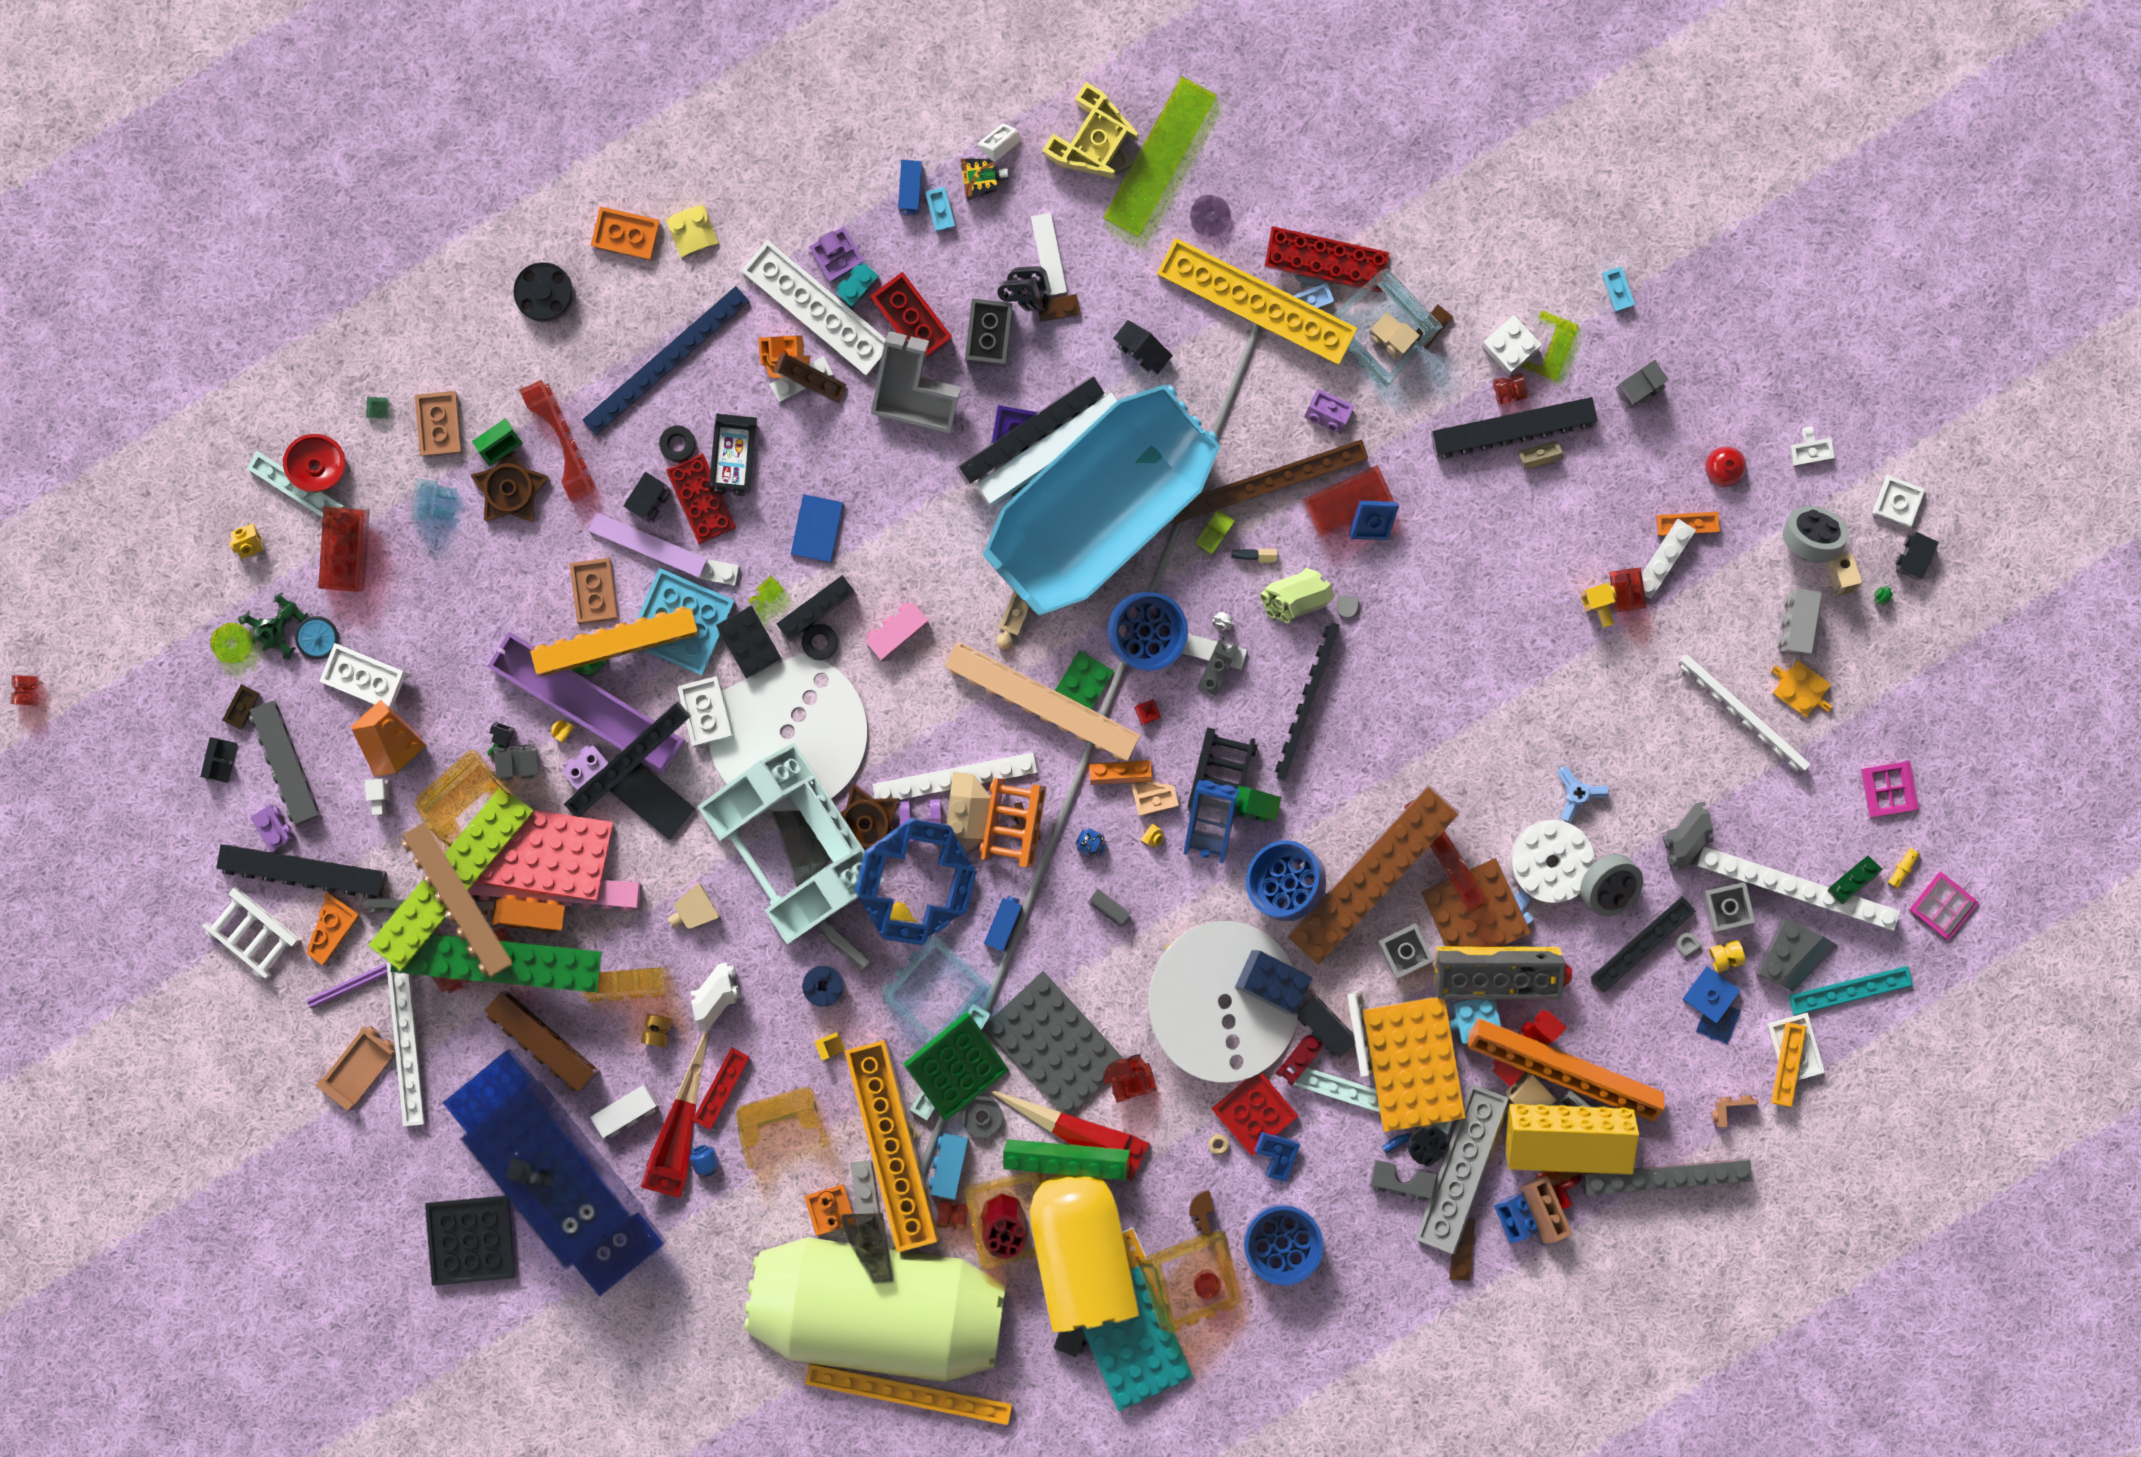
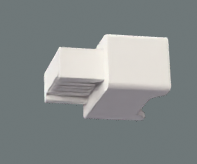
M384 779L365 780L366 801H371L372 815H386L385 800H390L388 780L386 782Z

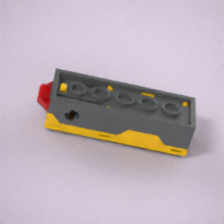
M1436 947L1434 986L1438 999H1562V989L1572 981V967L1563 959L1560 947Z

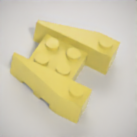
M1085 82L1075 101L1077 106L1090 114L1071 144L1052 134L1042 150L1043 155L1061 167L1115 179V170L1108 167L1109 163L1126 136L1137 142L1139 141L1137 131L1121 115L1120 111L1110 102L1108 97L1099 89Z

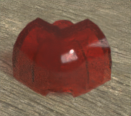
M1141 1054L1118 1059L1110 1063L1105 1069L1103 1076L1104 1084H1112V1093L1116 1103L1157 1090L1150 1063H1145L1141 1058Z

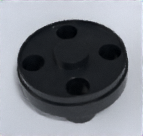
M539 262L527 266L519 273L514 284L513 294L517 307L526 317L537 322H552L565 316L571 307L574 298V288L567 273L559 266L552 263ZM528 273L535 274V278L531 282L525 280ZM556 275H564L561 283L557 284L554 282ZM526 302H533L531 310H524ZM556 303L562 304V309L559 312H553L552 310L553 305Z

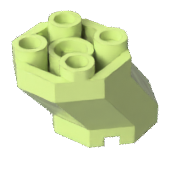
M1305 568L1300 574L1271 583L1259 597L1266 608L1265 613L1270 618H1276L1289 624L1298 616L1324 608L1335 597L1331 584L1327 580L1323 582L1320 579L1322 575L1319 572Z

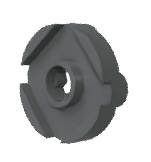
M977 1096L963 1108L961 1118L965 1129L971 1135L984 1138L994 1134L1000 1128L1003 1113L999 1103L993 1098ZM981 1111H985V1115L988 1114V1119H984V1122H979V1119L976 1118V1115L980 1114Z

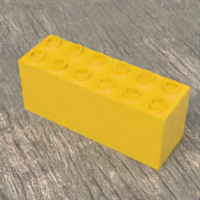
M1510 1104L1504 1143L1508 1169L1633 1174L1639 1133L1634 1109Z

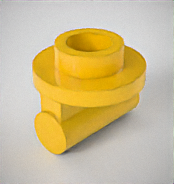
M559 720L553 724L551 735L563 744L575 727L565 720Z
M1152 823L1141 841L1155 848L1162 844L1164 831Z

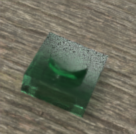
M367 397L366 418L388 419L389 398Z

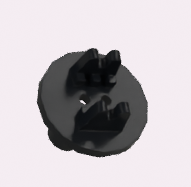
M1434 1125L1418 1127L1410 1135L1411 1137L1408 1142V1153L1411 1158L1425 1166H1431L1440 1160L1449 1148L1445 1133Z

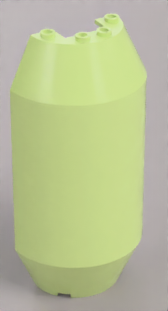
M808 1237L761 1251L759 1257H754L753 1269H755L754 1281L749 1282L748 1294H751V1301L746 1303L745 1314H749V1318H746L744 1330L789 1361L948 1382L994 1368L1005 1285L963 1259L909 1251L897 1252L895 1249Z

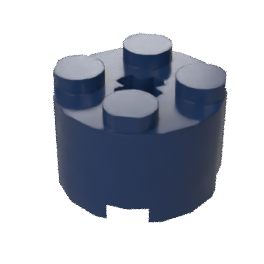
M828 965L816 966L804 976L802 982L803 994L813 1005L820 1007L830 1006L843 995L844 979L841 973L834 967ZM819 981H827V991H824V989L821 991L818 988L820 987Z

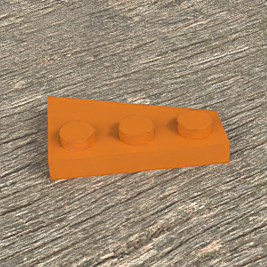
M328 891L325 893V901L318 915L319 919L316 929L313 931L306 954L324 966L361 916Z

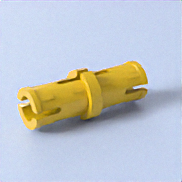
M1909 848L1902 861L1897 863V869L1888 883L1900 889L1901 884L1906 876L1911 874V869L1921 854Z

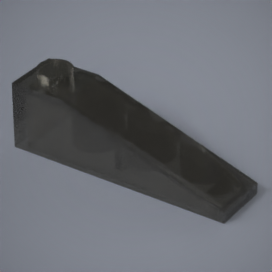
M883 1213L842 1214L844 1234L872 1283H894Z

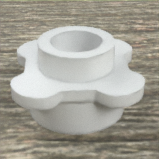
M1221 612L1217 613V616H1214L1212 620L1215 627L1220 630H1230V626L1233 625V619Z

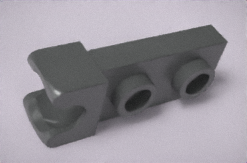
M1224 636L1219 637L1197 687L1215 696L1239 646L1235 642L1231 648H1225L1223 646Z

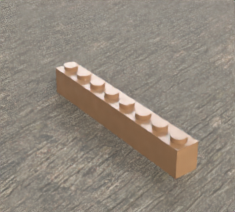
M425 822L402 835L404 841L401 842L407 853L411 851L414 859H412L414 865L418 870H423L426 875L423 879L429 888L433 886L436 891L434 897L439 905L444 904L447 911L445 914L449 921L456 923L458 927L456 932L462 941L466 939L469 944L467 950L472 958L477 957L480 964L478 967L484 976L488 975L491 979L512 966L510 958Z

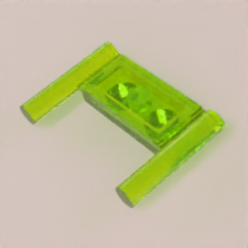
M1541 310L1538 318L1556 324V329L1541 366L1527 361L1521 368L1557 381L1579 324Z

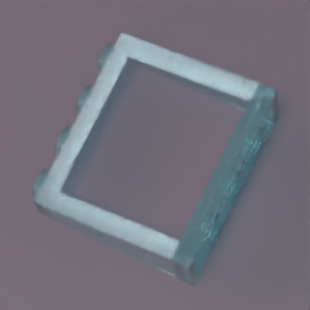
M936 934L933 937L927 938L928 941L922 944L924 947L919 953L916 950L908 958L910 963L907 967L901 966L894 974L897 978L891 984L888 981L880 990L883 992L880 997L929 1042L961 1017L991 984ZM936 946L976 982L978 986L934 1035L892 995Z

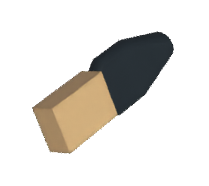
M1277 549L1232 550L1231 554L1232 558L1258 559V563L1277 561Z

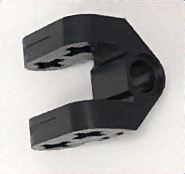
M1040 266L1013 268L1007 276V281H1004L998 288L997 294L1005 302L1018 301V305L1027 312L1046 311L1049 306L1050 294L1047 272ZM1034 273L1037 277H1040L1039 280L1036 277H1032Z

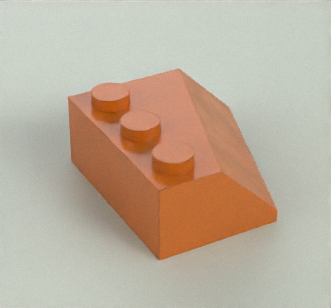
M382 700L378 701L350 727L374 777L397 773L427 746L417 731Z
M506 895V898L496 900L490 926L506 924L508 928L526 927L528 930L561 931L565 906L559 905V901L547 900V903H539L537 898L527 897L526 901L518 900V896Z

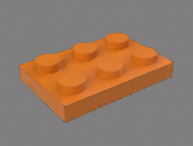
M600 206L591 247L651 261L660 220Z

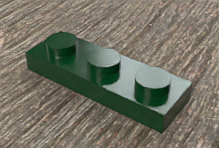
M1867 855L1832 884L1827 891L1843 905L1878 876L1883 868Z

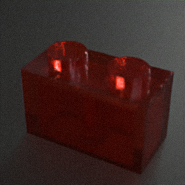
M1641 567L1609 572L1611 586L1614 587L1616 592L1615 602L1613 603L1615 612L1647 608Z

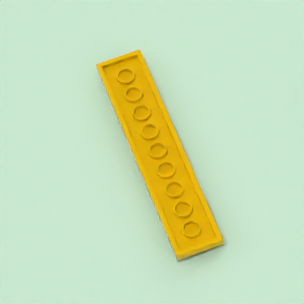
M1176 237L1157 272L1158 276L1338 366L1358 330L1357 327Z

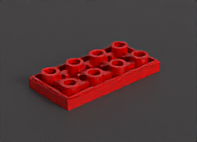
M703 453L666 469L698 544L736 529L722 494L713 493V490H709L710 467Z

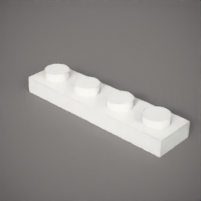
M1677 519L1633 588L1651 599L1696 530Z

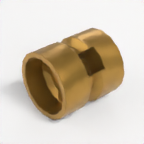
M646 1014L644 1025L647 1028L643 1030L641 1043L667 1047L669 1036L666 1032L671 1028L672 1018ZM655 1026H659V1031L654 1030Z

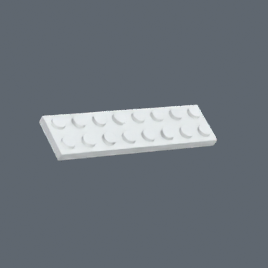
M767 240L741 270L743 274L865 376L881 360L886 338L770 241Z

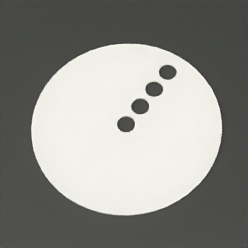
M800 653L722 691L733 736L709 742V749L715 767L726 784H729L758 761L795 743L830 798L838 794L855 775L866 748V714L861 699L853 685L839 670L823 660H814L806 654ZM818 673H824L829 678V683L824 688H818L814 684V677ZM807 690H813L817 693L818 699L813 705H807L803 702L802 697ZM796 707H801L806 711V718L802 722H795L791 717V713ZM790 724L794 727L795 735L791 739L781 737L780 729L783 725ZM791 796L769 809L783 812L800 811Z
M1216 921L1199 925L1187 931L1167 948L1160 958L1151 979L1148 1008L1155 1037L1166 1055L1177 1066L1200 1079L1213 1082H1235L1259 1074L1273 1064L1284 1052L1297 1026V1013L1296 1015L1286 1014L1235 988L1251 950H1261L1293 967L1284 950L1274 939L1248 924L1234 921ZM1222 994H1228L1232 999V1004L1228 1009H1222L1218 1005V998ZM1227 1014L1233 1015L1236 1020L1235 1026L1229 1030L1225 1029L1222 1025V1018ZM1231 1034L1236 1035L1240 1041L1239 1046L1234 1050L1226 1046V1038ZM1233 1055H1240L1243 1058V1066L1239 1070H1234L1230 1066V1058Z

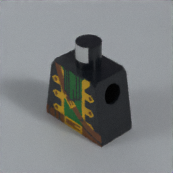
M960 159L966 200L998 191L997 181L1009 180L1007 167L995 169L994 161L991 159Z

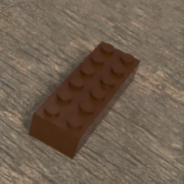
M508 991L500 992L484 1010L488 1014L486 1017L492 1023H499L503 1027L502 1031L510 1038L513 1036L519 1040L517 1044L525 1051L530 1050L534 1053L533 1058L542 1065L544 1063L548 1065L550 1073L557 1078L562 1077L566 1081L565 1085L573 1092L575 1090L578 1092L584 1090L600 1071Z

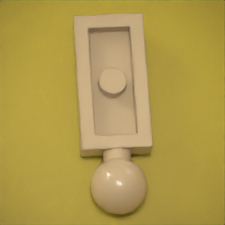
M1015 591L999 626V629L1004 630V633L1000 634L996 639L997 646L1004 650L1012 645L1011 635H1019L1030 608Z

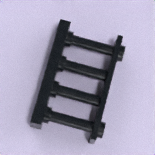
M1207 727L1187 805L1188 808H1192L1195 788L1199 780H1209L1214 784L1222 786L1230 785L1235 789H1238V786L1244 787L1251 755H1256L1258 744H1254L1255 739L1251 738L1250 743L1246 744L1218 737V734H1214L1215 729ZM1211 745H1220L1247 752L1245 763L1241 764L1213 757V754H1210ZM1206 765H1215L1242 772L1240 783L1237 784L1209 777L1208 774H1205ZM1203 794L1201 796L1200 805L1229 811L1230 803L1204 797ZM1235 811L1233 819H1236V815L1240 816V812Z

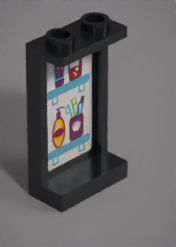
M716 413L709 478V490H713V493L725 494V491L734 492L736 496H746V493H750L755 429L757 426L756 417Z

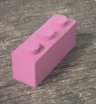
M908 602L904 603L898 609L899 613L895 617L890 615L882 622L883 627L879 630L875 628L867 634L868 639L865 642L881 661L929 622L913 602L910 604Z

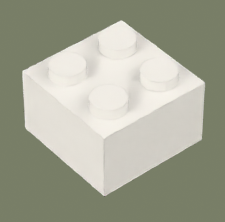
M1513 315L1483 342L1482 347L1510 377L1541 349L1542 344Z

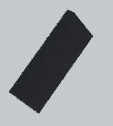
M641 763L609 790L668 840L675 835L696 809Z

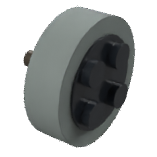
M1803 506L1795 509L1789 515L1783 529V539L1788 548L1803 560L1825 563L1833 561L1840 556L1848 539V530L1843 521L1832 512L1819 507Z
M1611 854L1596 861L1585 873L1580 886L1581 897L1596 914L1606 917L1617 915L1628 909L1640 895L1643 887V874L1624 855Z

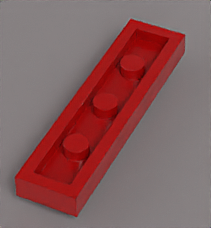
M731 1047L693 1121L710 1130L712 1129L750 1056Z

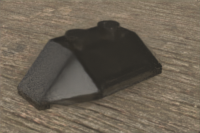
M794 809L775 811L772 814L797 888L823 870L831 858L800 811Z

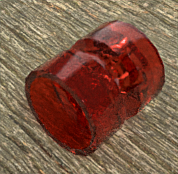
M1522 373L1510 375L1508 380L1506 378L1493 379V388L1498 405L1511 402L1512 398L1515 401L1527 399V388Z
M12 675L11 687L14 691L11 692L10 704L37 706L38 693L35 690L39 688V677Z
M940 1201L937 1228L948 1229L952 1226L954 1230L965 1231L969 1204L957 1203L954 1206L951 1202Z
M1205 1269L1198 1272L1194 1277L1193 1285L1199 1297L1212 1299L1220 1292L1221 1284L1215 1272Z

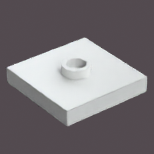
M1886 475L1872 514L1912 528L1926 489Z

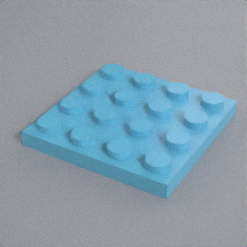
M659 568L637 619L643 617L647 619L655 618L654 615L661 612H666L667 614L674 613V610L680 607L691 608L698 635L648 648L644 651L703 676L721 635L715 625L729 617L735 600Z

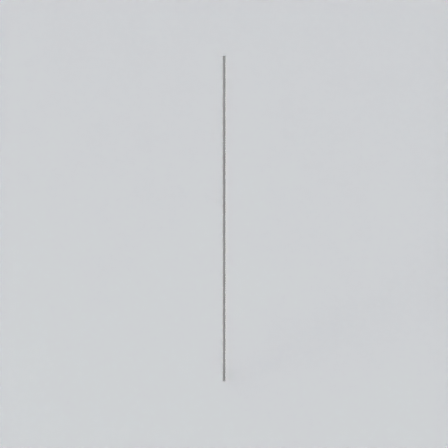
M1256 324L1253 325L1212 428V432L1217 437L1261 330V327ZM1184 521L1174 524L1148 592L1156 593ZM1134 643L1129 645V652L1131 654L1135 647ZM1121 661L1099 714L1107 717L1127 667ZM1090 741L1086 745L982 1009L988 1013L1094 750L1095 744ZM940 1115L920 1162L923 1177L945 1124ZM892 1235L887 1245V1249L896 1248Z

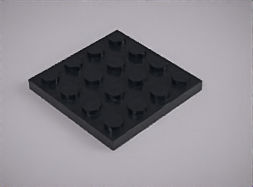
M508 1195L425 1203L432 1286L515 1278Z

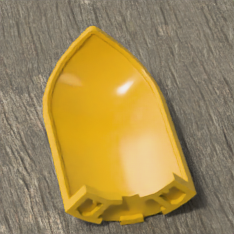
M1060 1174L1044 1181L1034 1194L1030 1216L1052 1332L1072 1331L1082 1326H1086V1328L1101 1326L1103 1322H1118L1139 1316L1117 1207L1113 1195L1101 1178Z

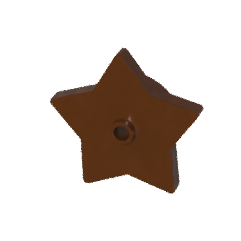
M514 451L501 458L496 467L471 474V478L485 495L484 521L489 522L511 514L533 523L534 497L548 481L549 476L525 469ZM512 485L514 489L511 493H508L507 487Z
M853 784L846 809L840 812L864 851H866L895 830L893 819L900 798H874L857 784ZM866 819H869L870 826L865 824Z

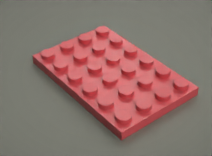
M533 810L534 813L475 882L489 886L597 902L613 830V822Z

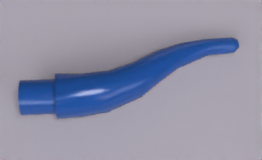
M1412 1133L1398 1135L1389 1140L1382 1148L1386 1153L1393 1149L1395 1150L1403 1143L1409 1142Z

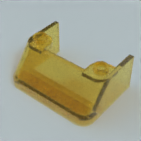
M472 749L467 751L419 794L414 805L429 830L450 847L452 843L447 836L453 834L457 828L455 817L484 791L491 795L500 787L508 796L512 793L504 781L496 778L495 770L476 750Z
M801 1087L744 1104L737 1109L738 1135L748 1169H752L755 1166L750 1147L755 1146L760 1140L758 1127L798 1116L799 1123L803 1128L813 1129L818 1127L824 1147L830 1144L813 1089Z

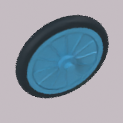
M312 616L304 619L298 625L295 632L297 648L303 655L312 659L328 657L334 643L338 644L339 641L335 625L329 619L321 616Z

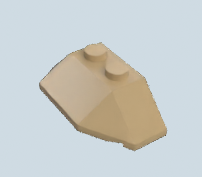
M953 771L947 824L952 827L958 842L961 843L967 853L984 841L991 796L974 774Z

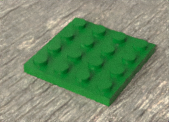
M968 1012L964 1013L902 1063L945 1122L1009 1071L1006 1064Z

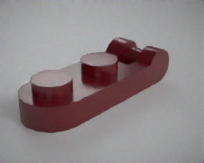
M1313 1035L1305 1036L1275 1074L1279 1077H1284L1288 1080L1287 1083L1293 1086L1318 1055L1322 1047L1321 1041L1319 1042ZM1291 1068L1295 1073L1292 1074L1287 1069Z

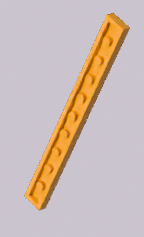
M809 1363L805 1385L1008 1425L1012 1403Z

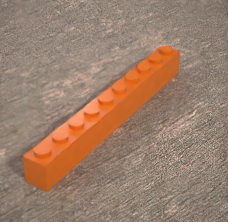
M1480 1018L1477 1019L1469 1031L1468 1048L1619 1109H1634L1635 1115L1654 1123L1664 1111V1092Z

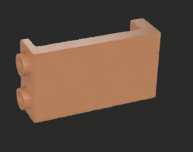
M363 1026L360 1029L359 1034L325 1077L320 1079L315 1085L347 1111L353 1109L396 1054L395 1044L388 1039H381L378 1036L379 1032L372 1026L368 1028Z

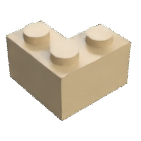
M1388 312L1381 317L1369 332L1372 334L1370 338L1378 345L1382 343L1387 348L1385 350L1387 354L1394 359L1395 357L1400 359L1420 336L1405 322L1401 324Z

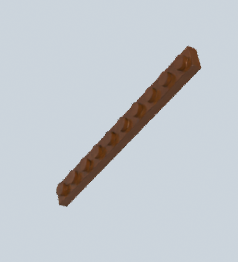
M1361 439L1198 494L1173 518L1174 523L1177 524L1367 460L1369 458L1363 440Z

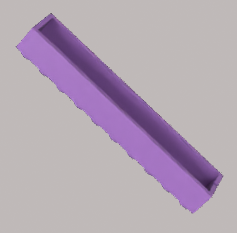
M508 632L499 646L505 650V653L496 651L487 666L621 750H624L655 722L572 669L538 678L530 652L534 650V646L511 632ZM673 733L641 762L658 773L665 775L686 740Z

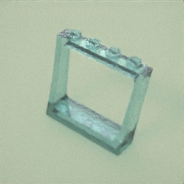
M1388 268L1377 273L1332 315L1340 319L1378 285L1423 332L1422 338L1390 373L1353 337L1347 352L1354 353L1358 357V364L1363 368L1367 367L1372 372L1371 377L1378 383L1382 382L1385 387L1396 379L1416 355L1443 328L1437 319Z

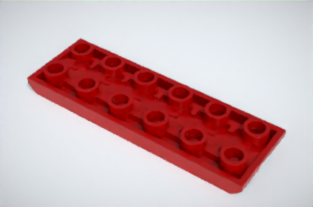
M1271 226L1264 266L1269 269L1368 291L1383 292L1389 252Z

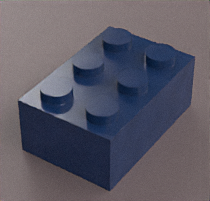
M1251 950L1235 988L1286 1014L1296 1015L1313 977L1261 950Z

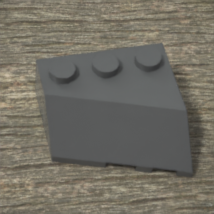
M1782 918L1756 974L1790 991H1794L1838 945L1787 918Z

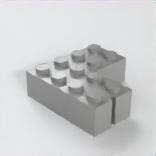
M889 331L884 342L871 414L951 433L962 387L923 378L922 374L929 341L911 337L908 340L906 339L907 335Z

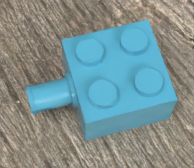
M1464 999L1451 1002L1454 1016L1448 1019L1450 1031L1456 1030L1458 1032L1460 1043H1469V1031L1478 1018L1501 1027L1495 999Z

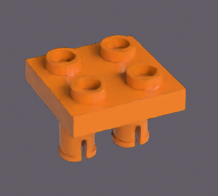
M844 1184L804 1196L816 1236L856 1224Z

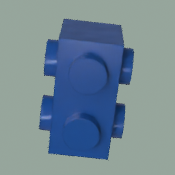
M1523 1193L1507 1197L1494 1205L1510 1244L1525 1240L1539 1231Z

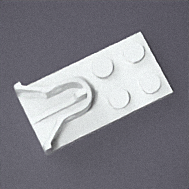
M334 643L320 682L373 704L382 700L393 711L398 712V707L395 704L396 698L404 679L411 677L412 674Z

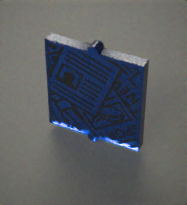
M1729 1006L1717 1023H1714L1702 1014L1696 1031L1709 1036L1711 1040L1716 1039L1728 1044L1741 1010Z

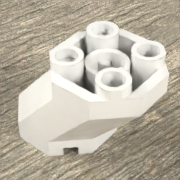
M728 962L718 964L700 989L691 991V996L695 995V999L691 1000L696 1024H701L702 1026L698 1028L699 1032L709 1030L729 1004L737 1003V998H740L738 985L734 986L733 978L736 977L734 965L729 966Z

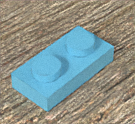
M945 187L926 191L935 232L955 228Z
M1622 266L1601 274L1614 312L1635 305Z

